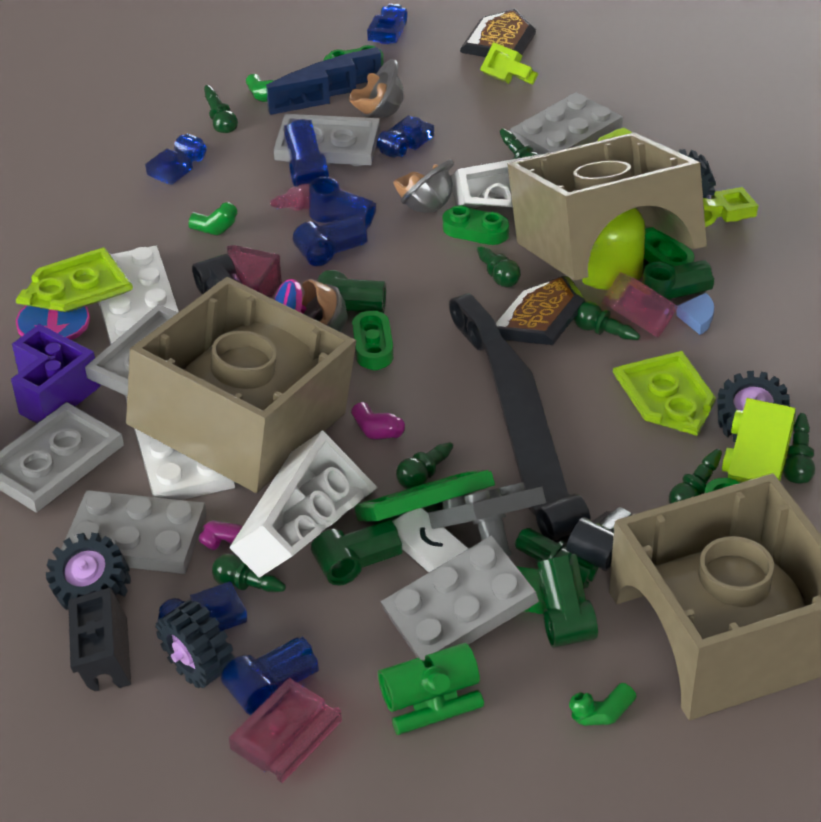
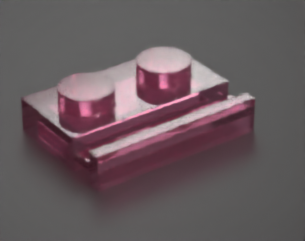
M288 678L229 737L230 749L264 772L269 770L277 776L278 781L283 783L342 722L341 709L337 707L332 709L325 704L323 698Z

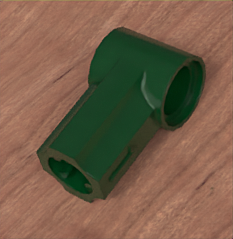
M706 260L672 266L660 261L649 263L644 271L640 294L641 303L649 309L664 310L671 306L673 298L713 289L714 277L710 264Z
M326 270L319 275L318 282L329 284L339 289L345 301L346 311H379L384 313L387 293L385 281L348 279L343 273L336 270Z
M392 520L346 535L339 529L326 530L314 539L311 544V552L328 582L332 585L340 586L348 584L358 577L363 567L402 554V543L396 526Z
M565 555L537 562L547 607L544 609V625L550 645L555 648L597 639V618L593 605L585 597L577 555Z

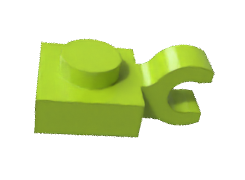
M494 42L480 68V71L508 84L512 77L515 76L533 85L538 76L537 72L532 71L533 68L520 63L523 56L519 52Z
M743 187L716 191L714 196H711V199L703 198L705 227L713 224L719 217H722L725 222H736L741 219L756 217L759 205Z

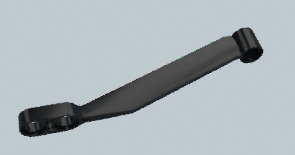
M466 293L452 298L449 301V310L454 324L477 350H486L521 482H524L526 490L543 487L546 503L529 507L536 516L540 532L554 542L568 537L581 518L586 517L591 520V516L583 498L579 494L574 493L570 495L568 493L533 373L503 339L492 316L473 295Z

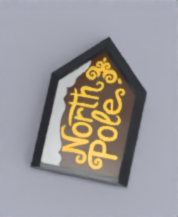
M516 9L488 15L479 20L460 48V52L486 57L494 42L517 51L522 55L536 34V29Z
M561 276L525 289L500 317L496 325L504 340L553 345L577 316L578 309L585 302V298L570 277Z

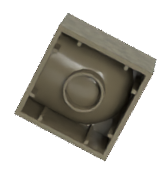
M630 133L507 163L517 243L574 281L588 277L590 253L597 237L605 226L621 213L633 208H637L645 221V227H654L692 249L707 246L700 162L639 134Z
M226 277L130 348L126 424L245 488L258 493L277 475L292 451L322 430L325 432L345 414L356 340Z
M774 473L615 520L609 593L616 604L645 596L654 608L673 650L680 680L681 709L689 721L821 677V534Z

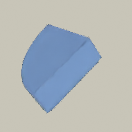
M704 293L677 305L676 316L700 335L710 327L714 316V303L710 296Z

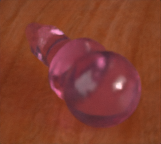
M301 184L298 187L290 188L287 194L276 196L270 201V206L279 209L290 207L294 211L311 208L318 204L319 192L311 184Z

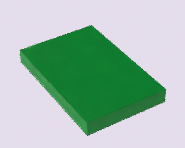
M465 471L359 503L354 507L357 521H380L495 486L492 471Z

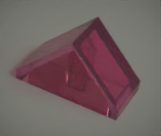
M237 245L227 246V254L233 261L239 281L243 285L272 298L282 284L280 255Z
M621 272L601 302L604 306L659 338L678 308L677 305L640 281Z

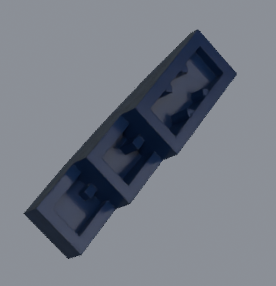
M378 47L327 59L291 72L267 84L269 114L273 115L330 104V96L351 93L352 90L356 89L357 84L368 83L367 77L369 73L377 74L382 67L380 50Z

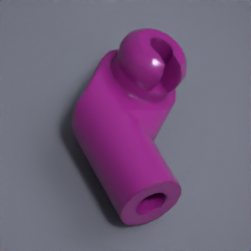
M365 402L357 403L351 410V414L365 436L370 439L398 438L405 431L403 419L391 413L374 414Z
M215 520L209 521L203 526L205 529L199 535V542L209 549L216 550L220 546L222 539L232 544L243 526Z

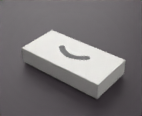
M422 508L409 511L392 521L398 530L402 549L427 572H431L468 550L464 544L444 527L432 529L429 514Z

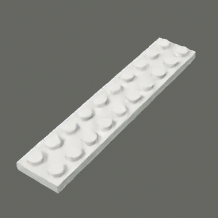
M157 245L138 247L131 251L110 254L133 285L131 291L99 302L110 345L158 304L179 312ZM134 428L153 497L185 500L235 488L234 481Z

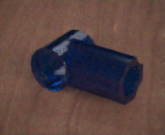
M301 119L284 125L283 131L291 158L289 168L294 188L300 189L329 183L327 162L325 156L320 154L312 120Z
M320 177L311 181L309 185V215L314 221L329 223L338 220L364 230L371 226L376 214V203L340 190L339 183L332 178Z
M358 214L321 226L312 221L305 222L295 229L292 238L294 245L307 262L316 267L327 264L335 253L358 247L368 242L364 222Z
M296 637L257 659L251 655L236 657L224 668L221 681L247 714L251 716L259 715L274 705L281 691L318 672V660L304 637Z

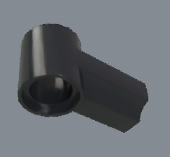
M228 254L192 265L194 281L201 294L207 292L226 277L241 283L237 278L233 261Z
M618 507L614 511L604 512L593 521L586 517L581 518L569 537L566 547L567 552L576 554L577 557L607 571L611 567L615 520L631 516L632 513Z

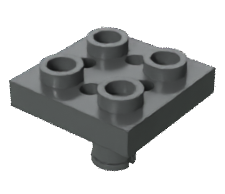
M524 482L442 501L443 510L428 514L432 529L473 521V524L478 523L481 540L483 541L492 535L507 556H510L512 554L511 550H509L502 520L503 517H506L505 513L545 504L546 499L543 487L526 490Z

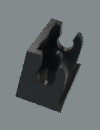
M111 588L68 600L70 668L73 673L78 672L86 686L93 691H99V680L96 677L102 674L111 676L112 682L119 688L131 685L127 617Z

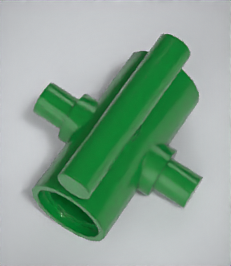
M466 642L425 655V660H421L418 657L378 670L380 689L388 709L394 712L413 705L414 711L392 718V724L397 735L484 707V700L479 690L457 696V690L479 684L480 681L475 656Z

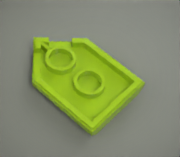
M102 247L38 268L31 277V284L17 296L16 303L42 309L70 312L127 293L133 289V285L106 248Z
M683 351L613 368V374L645 421L698 436L716 402V397Z

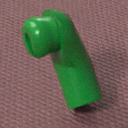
M257 74L248 75L246 84L253 97L260 102H267L266 85L275 80L262 81Z
M225 202L210 216L193 212L189 218L188 226L190 229L211 235H221L234 224L238 210L232 203Z
M619 683L602 701H594L590 693H577L569 701V707L572 711L571 717L582 726L611 725L636 700V693L626 683Z

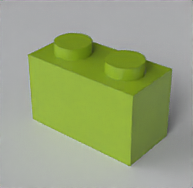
M746 398L744 410H736L731 433L737 434L734 449L727 447L723 459L722 471L728 472V478L742 483L774 473L781 482L795 423L796 408Z

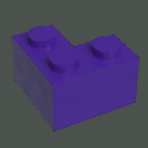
M38 324L12 343L18 374L11 378L18 412L37 424L66 402L75 407L101 387L99 383L87 378L85 366L95 359L94 351L41 324Z

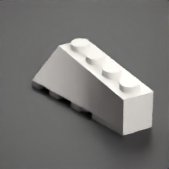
M539 155L457 169L451 176L455 205H463L468 208L482 205L513 207L507 163Z
M322 430L290 453L229 548L260 578L295 555L321 534L323 530L335 523L343 514L378 487Z

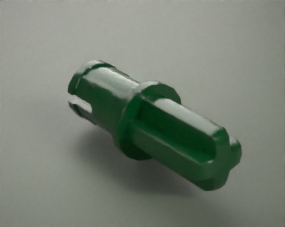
M531 528L522 529L515 541L516 549L537 561L573 555L567 552V543L563 541L556 543ZM577 557L583 588H587L589 586L587 579L590 582L593 581L598 567Z

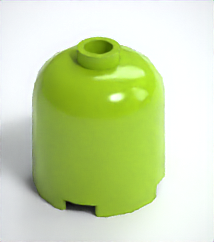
M637 208L621 213L601 231L590 253L588 277L582 279L584 284L596 289L615 290L616 284L630 281V285H634L642 277L645 254V221Z

